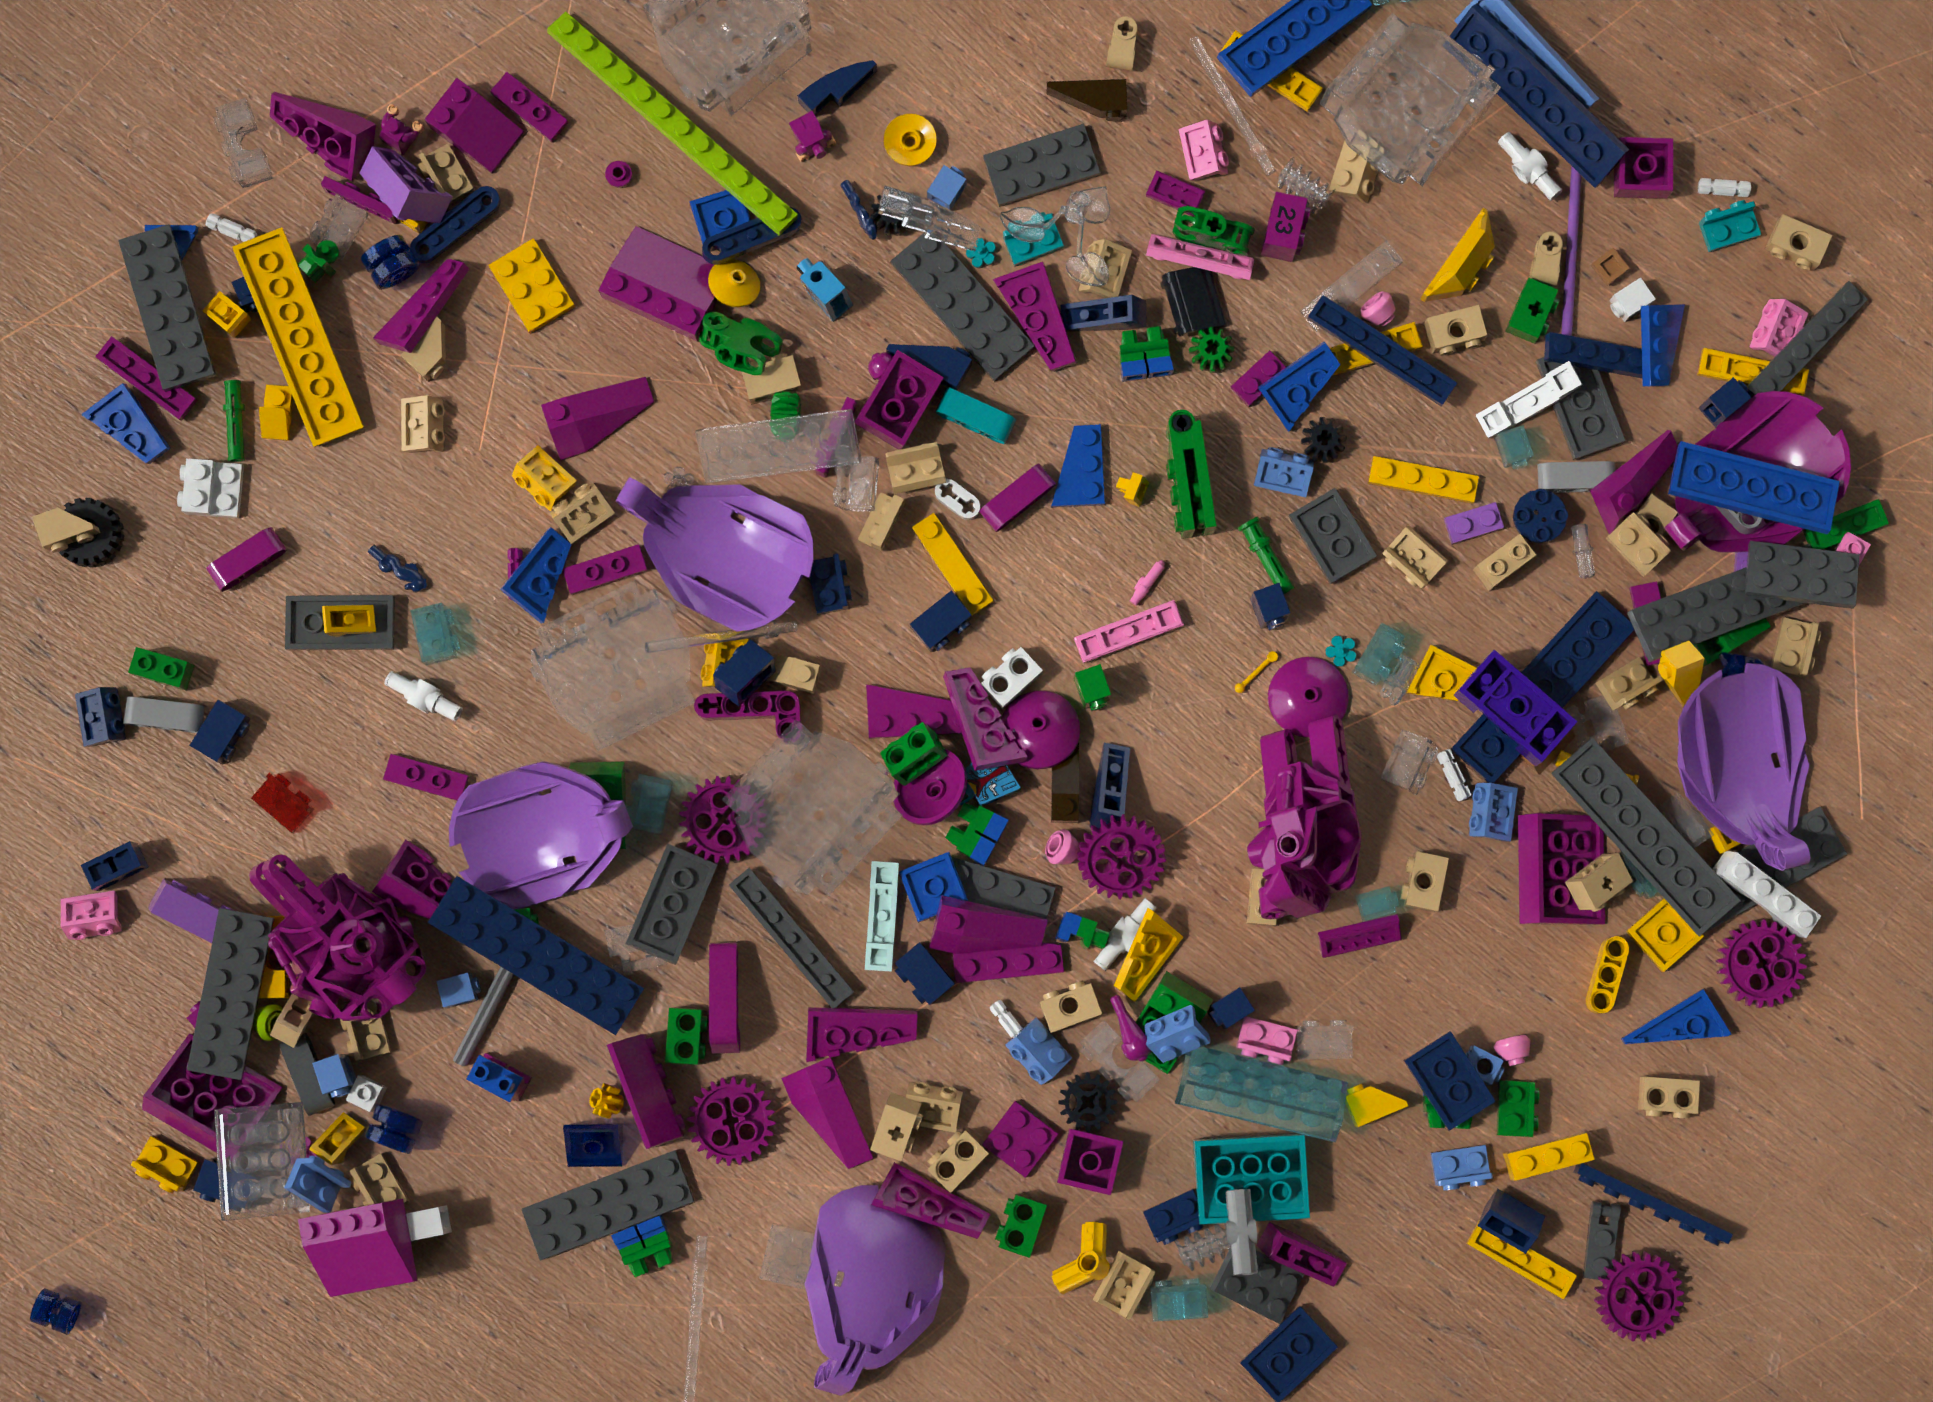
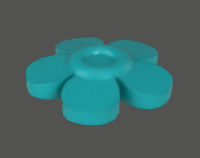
M977 238L974 240L975 248L969 247L966 250V256L969 259H973L972 265L976 268L983 266V260L987 265H991L995 261L992 253L996 251V246L993 242L985 244L982 238Z
M1334 636L1331 640L1333 646H1329L1325 650L1326 656L1329 658L1336 656L1333 663L1339 667L1344 665L1345 659L1349 662L1354 661L1356 653L1350 650L1355 646L1354 640L1347 638L1343 643L1341 636Z

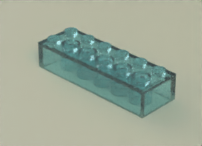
M1202 1046L1184 1055L1175 1104L1336 1143L1344 1117L1348 1082Z

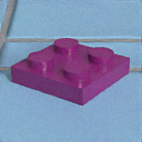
M1014 1101L982 1145L1026 1178L1057 1137L1058 1133Z

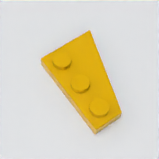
M1430 645L1406 694L1460 702L1453 695L1475 671L1476 667Z
M1147 908L1114 984L1118 990L1134 1002L1183 939L1180 933L1149 908Z

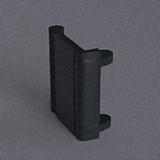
M1191 267L1170 271L1161 276L1162 282L1160 285L1166 291L1176 325L1174 332L1179 337L1187 333L1206 330L1209 327L1222 328L1228 325L1212 271Z

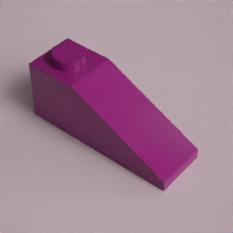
M1271 1222L1268 1223L1256 1245L1269 1259L1333 1287L1347 1265L1344 1260L1292 1231Z

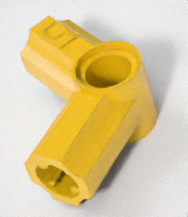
M1085 1222V1224H1082L1081 1253L1078 1258L1052 1271L1054 1285L1061 1294H1065L1091 1280H1102L1109 1273L1110 1265L1106 1259L1107 1225L1105 1223ZM1096 1260L1095 1267L1090 1270V1265Z

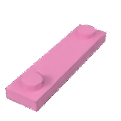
M1151 234L1146 256L1153 257L1156 260H1167L1230 275L1235 279L1250 280L1254 264V258L1239 256L1226 251Z
M1175 600L1076 636L1074 641L1084 664L1184 626Z

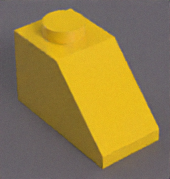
M1362 1083L1348 1088V1094L1343 1096L1355 1127H1360L1408 1107L1407 1101L1371 1086L1363 1087Z

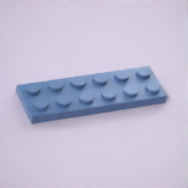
M1472 0L1454 20L1459 24L1469 9L1477 3L1588 110L1600 99L1508 0Z

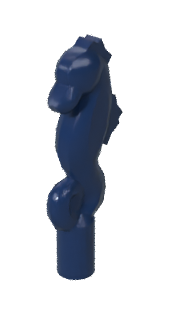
M849 180L843 181L840 186L850 200V205L857 214L861 228H863L869 238L872 240L876 239L877 227L873 219L870 218L864 206L860 204V197Z
M373 545L368 550V553L379 562L378 566L382 572L388 573L393 570L398 579L410 582L405 584V590H412L417 593L426 590V587H428L426 579H423L418 572L416 564L410 563L402 566L397 556L385 554L376 545Z

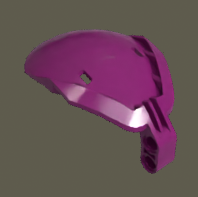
M1769 391L1757 393L1727 419L1717 425L1713 431L1695 443V445L1840 481L1836 503L1845 496L1851 472L1850 450L1843 430H1840L1833 436L1816 416L1824 408L1807 397L1790 392ZM1678 496L1675 497V507L1679 516L1664 527L1683 551L1701 541L1709 549L1725 553L1748 552L1750 541L1785 545L1804 530V528L1772 520L1766 524L1763 520L1764 518H1762L1761 523L1753 533L1742 534L1733 527L1715 506ZM1744 514L1741 516L1745 524L1752 525L1755 523L1751 515Z

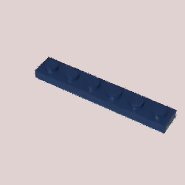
M1324 295L1321 296L1307 317L1308 320L1441 407L1457 384V382Z
M1583 1163L1577 1164L1573 1173L1580 1175L1578 1181L1591 1187L1597 1183L1605 1187L1604 1193L1617 1199L1622 1195L1630 1199L1629 1205L1642 1211L1645 1207H1648L1655 1211L1653 1216L1665 1222H1669L1671 1218L1680 1223L1678 1228L1688 1233L1694 1234L1695 1230L1705 1234V1241L1719 1246L1720 1242L1729 1244L1733 1234Z

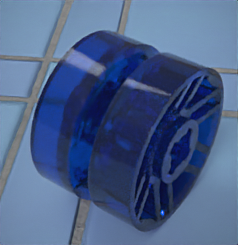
M402 235L390 236L379 241L361 256V262L367 272L371 273V278L379 290L398 285L412 276L420 267L413 252H409L410 247Z
M377 1104L372 1118L380 1122L381 1125L369 1123L364 1137L391 1149L411 1154L416 1140L406 1134L418 1135L424 1121L391 1107Z

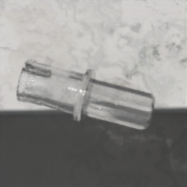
M1588 524L1575 525L1571 527L1575 548L1572 553L1576 555L1579 577L1582 579L1591 578L1595 575L1592 557L1594 548L1590 544Z

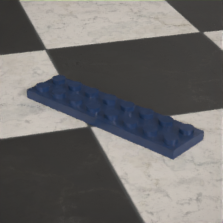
M1477 3L1469 9L1445 41V44L1594 188L1604 181L1629 151L1606 126Z
M1596 591L1521 673L1563 708L1634 631V627L1623 614ZM1513 699L1510 703V709L1516 714H1521L1525 709V705L1521 700ZM1484 714L1478 718L1451 748L1456 755L1487 783H1494L1520 755L1515 749L1518 744Z
M456 876L428 921L430 925L615 1036L644 990L643 987L458 876Z

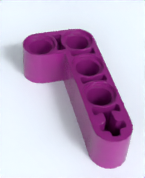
M791 691L754 692L741 704V709L736 713L727 711V704L731 700L722 693L702 694L695 700L694 709L703 720L775 718L776 733L781 742L789 745L795 744L801 737V704L797 695ZM785 698L795 700V707L791 711L781 709V702ZM758 699L767 700L768 708L764 712L754 710V703ZM718 700H722L721 708L723 714H719L720 710L718 708L709 709L708 714L703 709H700L701 706H705V701H709L713 706H720ZM790 724L796 727V733L793 737L785 738L782 736L781 731L785 725Z
M737 942L709 944V1041L712 1054L740 1053Z

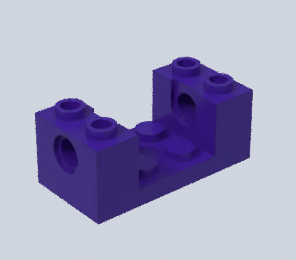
M1495 650L1482 661L1453 695L1473 713L1477 710L1482 712L1518 744L1515 749L1535 767L1546 759L1578 722ZM1513 699H1519L1524 703L1525 709L1523 713L1516 714L1512 712L1510 703Z

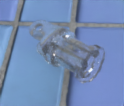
M1401 654L1397 658L1398 663L1392 674H1388L1380 690L1381 697L1387 698L1390 696L1389 702L1393 706L1400 703L1409 688V680L1414 671L1420 667L1419 663Z

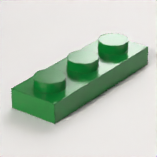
M1877 499L1833 516L1831 531L1828 534L1804 529L1803 533L1812 549L1823 550L1839 544L1846 532L1860 536L1886 526L1889 522L1880 500Z

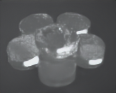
M675 467L673 474L667 472L664 475L663 481L669 484L667 486V491L677 486L692 485L694 483V476L691 473L684 475L685 470L683 467Z

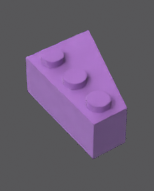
M372 146L360 174L367 181V185L379 195L380 200L390 208L392 214L403 221L411 219L440 223L453 196L448 192L440 193L433 187L435 182L430 178L423 180L415 173L417 168L395 150Z
M163 878L148 906L150 912L212 943L219 907L211 904L212 899L199 892L194 895L187 891L188 887L176 880H173L171 883ZM223 904L221 906L223 909L233 910Z

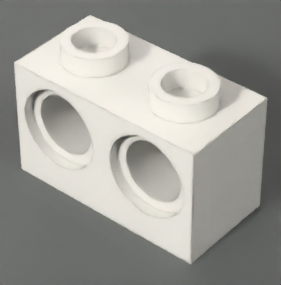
M1022 647L1017 651L1012 648L1002 657L1003 664L997 669L992 666L982 676L984 681L981 685L1002 709L1008 706L1043 674V670ZM1016 661H1024L1028 669L1023 674H1017L1012 669L1013 664ZM996 679H1004L1008 683V688L1003 692H997L993 689L992 684Z
M447 1205L406 1214L411 1241L452 1232Z

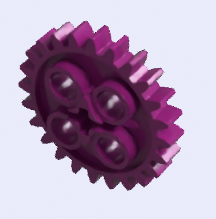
M716 776L715 784H711L708 779H705V788L696 784L697 794L687 793L691 802L683 801L681 804L687 811L679 812L680 817L686 818V821L679 823V827L687 829V831L681 834V837H690L691 840L688 842L687 847L695 845L697 847L695 855L703 851L705 852L704 860H708L710 855L714 856L715 864L718 863L720 857H724L726 864H729L730 856H734L738 862L740 861L741 851L746 856H749L748 846L757 848L758 845L753 839L763 838L758 829L766 828V824L759 822V819L766 817V813L758 812V809L764 803H755L754 800L757 798L758 793L749 795L750 785L742 789L740 788V779L733 785L731 784L730 776L726 778L725 783H721L719 776ZM715 795H724L727 798L728 804L723 808L716 807L713 804V797ZM734 801H738V805L727 818L729 824L723 823L711 839H707L706 836L717 824L718 818L716 816L722 817ZM738 811H744L748 814L749 821L744 825L738 824L734 819V814ZM699 816H707L711 821V826L707 829L699 828L696 825V819ZM722 832L729 833L732 836V843L727 846L721 845L717 840L718 834Z
M1122 814L1120 821H1116L1112 815L1110 823L1107 824L1101 819L1100 828L1092 825V835L1084 833L1085 842H1079L1081 852H1077V857L1080 861L1078 867L1080 871H1083L1082 879H1089V888L1097 885V894L1106 890L1107 898H1110L1114 892L1117 893L1119 900H1121L1123 893H1127L1129 898H1132L1133 891L1135 890L1140 895L1143 894V886L1151 889V879L1159 881L1157 872H1164L1162 863L1166 862V857L1163 853L1165 852V847L1161 843V835H1155L1154 826L1147 828L1146 820L1137 824L1136 816H1133L1130 821H1126L1125 815ZM1114 838H1123L1119 843L1112 842ZM1139 850L1146 851L1145 854L1140 856L1134 854ZM1100 859L1109 860L1107 863L1104 864L1097 863V861ZM1124 871L1131 872L1129 876H1120Z
M1764 919L1760 920L1759 927L1752 920L1749 921V929L1744 924H1739L1740 933L1730 930L1729 932L1733 939L1723 938L1722 941L1727 947L1717 950L1724 956L1716 960L1717 963L1723 964V968L1716 971L1717 974H1725L1726 977L1720 983L1730 984L1727 994L1736 991L1735 1000L1740 1001L1745 997V1006H1750L1755 1000L1756 1008H1762L1764 1001L1768 1008L1773 1007V999L1778 1004H1783L1782 995L1792 998L1793 995L1790 988L1800 989V986L1795 982L1796 979H1805L1799 973V969L1807 968L1806 965L1799 963L1800 959L1806 957V954L1797 953L1802 944L1792 943L1796 935L1786 936V926L1777 930V922H1772L1767 927V922ZM1765 938L1772 942L1773 948L1770 953L1764 952L1761 947V942ZM1749 942L1754 944L1755 952L1750 948ZM1740 950L1748 954V962L1745 965L1740 964L1737 960V954ZM1765 959L1766 964L1763 965V968L1758 969L1756 964L1759 963V960ZM1777 963H1781L1785 967V974L1781 978L1777 977L1774 973V966ZM1766 973L1768 977L1772 979L1773 986L1769 985ZM1752 975H1757L1761 980V985L1757 990L1750 986L1749 981Z
M724 1077L721 1078L720 1086L711 1081L710 1086L712 1090L708 1091L702 1087L701 1091L704 1097L694 1096L698 1106L689 1107L695 1113V1116L687 1118L688 1121L694 1122V1126L689 1128L688 1132H696L697 1135L691 1142L700 1141L701 1145L697 1150L698 1152L705 1149L708 1150L706 1159L716 1155V1164H719L723 1158H726L727 1166H731L733 1158H736L737 1163L742 1165L743 1156L752 1161L751 1152L754 1151L759 1155L762 1154L759 1148L760 1144L769 1146L768 1141L764 1139L765 1136H774V1133L768 1130V1126L775 1125L776 1122L769 1120L768 1116L773 1115L775 1111L767 1110L766 1108L772 1101H763L761 1099L765 1091L756 1093V1083L752 1084L749 1088L746 1087L747 1079L745 1078L741 1081L740 1085L737 1084L736 1077H732L730 1084H727ZM726 1097L730 1099L732 1116L739 1119V1122L734 1124L738 1145L733 1143L731 1126L724 1123V1120L729 1118L725 1105ZM739 1097H745L749 1101V1108L744 1113L738 1112L735 1108V1101ZM712 1103L720 1104L723 1109L722 1115L717 1119L712 1118L708 1113V1108ZM744 1124H751L754 1127L755 1134L752 1139L747 1140L741 1136L740 1130ZM722 1129L728 1134V1141L725 1145L715 1143L714 1134L717 1130Z
M1633 1251L1630 1259L1623 1253L1621 1263L1612 1259L1614 1266L1612 1270L1604 1267L1605 1272L1608 1274L1606 1277L1598 1276L1603 1285L1594 1288V1290L1601 1294V1296L1594 1298V1301L1602 1306L1598 1307L1596 1312L1604 1315L1601 1321L1605 1325L1610 1324L1608 1329L1613 1333L1618 1330L1617 1335L1621 1338L1627 1335L1628 1339L1635 1341L1638 1335L1639 1339L1645 1342L1646 1336L1649 1334L1653 1339H1656V1330H1660L1665 1334L1666 1329L1664 1325L1666 1323L1674 1326L1673 1321L1670 1319L1671 1316H1680L1675 1307L1683 1306L1684 1303L1678 1300L1677 1297L1683 1295L1684 1291L1676 1287L1682 1281L1678 1278H1673L1677 1271L1673 1268L1668 1269L1670 1263L1665 1260L1660 1262L1661 1258L1656 1254L1651 1258L1650 1254L1644 1251L1640 1258L1639 1253ZM1642 1272H1647L1645 1281L1638 1283L1639 1275ZM1626 1277H1629L1634 1288L1641 1292L1640 1297L1652 1310V1316H1649L1645 1306L1637 1301L1638 1296L1625 1281ZM1625 1288L1624 1296L1616 1299L1617 1291ZM1657 1294H1662L1661 1301L1653 1305L1654 1297ZM1640 1310L1639 1317L1631 1321L1632 1313Z

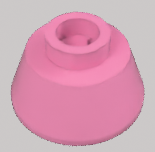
M1381 291L1372 296L1362 306L1361 317L1374 325L1381 324L1385 326L1395 317L1393 313L1396 309L1391 294Z
M1066 829L1054 832L1047 841L1045 848L1048 861L1052 864L1068 865L1078 859L1077 852H1080L1079 842Z
M1526 1035L1505 1038L1496 1041L1494 1050L1500 1059L1504 1060L1503 1062L1508 1061L1509 1066L1525 1063L1524 1057L1529 1056L1531 1040Z

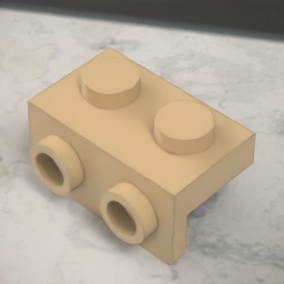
M1344 141L1329 191L1336 195L1356 197L1360 202L1368 203L1369 197L1374 191V181L1377 172L1382 166V153L1371 144Z
M1408 525L1383 552V555L1386 557L1385 561L1394 569L1399 568L1406 574L1405 578L1410 584L1415 587L1419 586L1422 589L1448 561Z
M1118 1251L1110 1266L1109 1273L1103 1279L1093 1300L1130 1320L1132 1315L1138 1310L1140 1300L1146 1289L1151 1286L1155 1271Z

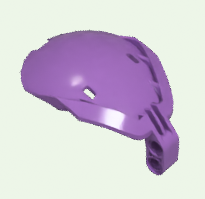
M629 477L615 500L626 511L647 523L643 533L644 546L674 600L736 632L765 626L783 615L795 603L790 598L797 589L802 577H810L813 565V538L804 516L763 495L751 491L741 484L677 486L667 491L661 499L647 486ZM734 512L745 517L743 524L732 519ZM702 577L708 580L709 584L705 586L695 579Z
M1746 663L1744 673L1733 674L1723 678L1722 670H1719L1708 677L1691 694L1678 720L1679 743L1677 763L1686 797L1707 820L1731 840L1745 845L1754 844L1767 865L1781 871L1806 865L1810 862V852L1807 844L1790 834L1798 823L1802 795L1809 769V762L1804 749L1807 738L1800 689L1781 671L1763 664ZM1772 753H1777L1780 767H1774L1771 758Z
M542 761L518 767L469 785L453 808L449 825V847L461 843L464 856L469 865L468 869L459 872L465 881L514 910L560 897L567 892L588 888L616 856L622 844V837L629 833L633 825L624 800H611L605 789L598 782L584 774L557 764ZM550 788L552 791V793L541 795L539 793V791L542 792L543 790ZM575 856L577 862L565 865L563 858Z
M860 1185L843 1190L831 1197L820 1207L810 1253L811 1264L804 1283L817 1344L821 1352L829 1358L819 1366L814 1380V1387L839 1396L853 1389L862 1369L872 1370L885 1366L902 1353L934 1321L943 1288L946 1246L938 1227L871 1205L879 1191L878 1185ZM838 1271L844 1272V1278L840 1287L834 1286ZM908 1293H910L909 1302L907 1303L908 1307H906Z

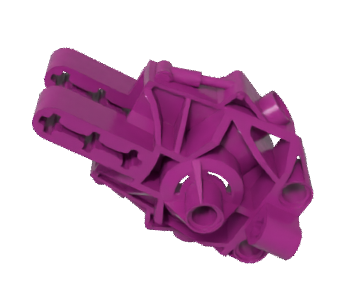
M1338 715L1328 716L1309 723L1313 767L1301 761L1297 762L1295 740L1289 729L1264 735L1260 739L1266 797L1264 799L1266 820L1258 822L1259 828L1263 827V829L1248 844L1247 852L1252 865L1264 869L1262 874L1266 879L1265 886L1258 890L1261 917L1264 919H1278L1290 914L1296 918H1302L1324 912L1331 900L1332 893L1347 890L1355 883L1362 834L1356 810L1354 790H1351L1344 728Z
M276 855L251 869L249 878L253 886L285 917L267 935L270 938L268 946L273 949L281 967L284 966L291 980L290 992L298 997L312 1001L308 1009L310 1012L328 1019L340 1018L343 1021H370L384 1016L394 1005L403 1003L417 989L415 984L424 976L426 964L420 946L413 938L414 932L408 917L405 915L398 917L394 903L390 898L383 900L366 891L364 886L349 879L344 873H335L316 887L286 855ZM352 929V932L349 933V934L343 939V941H340V939H341V937L343 936V934H344L346 931ZM357 939L365 942L366 950L364 953L356 949ZM416 949V956H410ZM343 953V955L345 956V958L348 959L350 962H354V963H359V962H361V965H360V966H354V965H351V964L347 963L346 961H344V959L342 958V956H341L340 954ZM408 962L412 963L415 967V974L413 976L408 975L405 967ZM339 1000L348 1002L341 1011L337 1008ZM369 1000L374 1001L377 1005V1012L375 1014H371L367 1010ZM357 1009L359 1016H351V1014Z

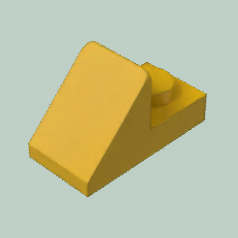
M220 291L202 310L233 338L252 319L243 309Z
M266 385L264 407H259L262 439L289 441L293 396L289 386Z
M373 605L322 606L325 634L340 637L345 634L376 632Z
M343 1112L312 1144L309 1150L330 1165L342 1163L347 1150L363 1134L365 1127Z

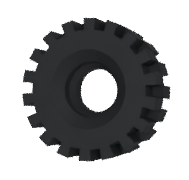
M77 498L74 499L75 503L73 504L70 502L66 503L64 511L93 523L99 528L100 533L91 542L78 543L76 541L68 544L67 549L59 552L61 556L78 566H88L90 568L96 567V564L101 566L107 564L105 560L108 558L113 560L116 557L113 554L115 550L120 551L122 548L119 545L120 540L124 541V534L121 533L124 526L119 521L121 519L119 515L108 505L92 498H85V500Z

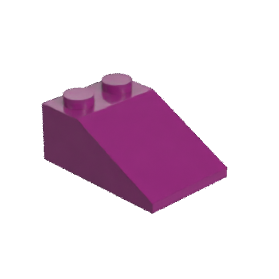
M458 78L454 80L424 119L430 129L490 173L495 171L524 133L522 129Z
M897 350L854 423L896 449H901L944 377Z

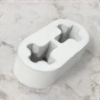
M946 479V483L936 485L935 495L937 500L960 518L972 520L978 516L980 511L979 500L951 479ZM949 485L952 486V493L957 496L956 499L949 495L945 496V498L942 497V490L940 488L942 486L945 488ZM961 499L966 504L970 503V501L973 502V509L975 511L973 513L970 511L966 514L963 513L964 508L959 503V500Z

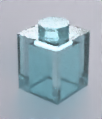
M1524 425L1500 432L1494 438L1504 468L1512 466L1513 470L1525 467L1534 456Z
M1389 886L1355 896L1362 922L1397 913L1395 907H1399L1397 894L1395 891L1391 892Z

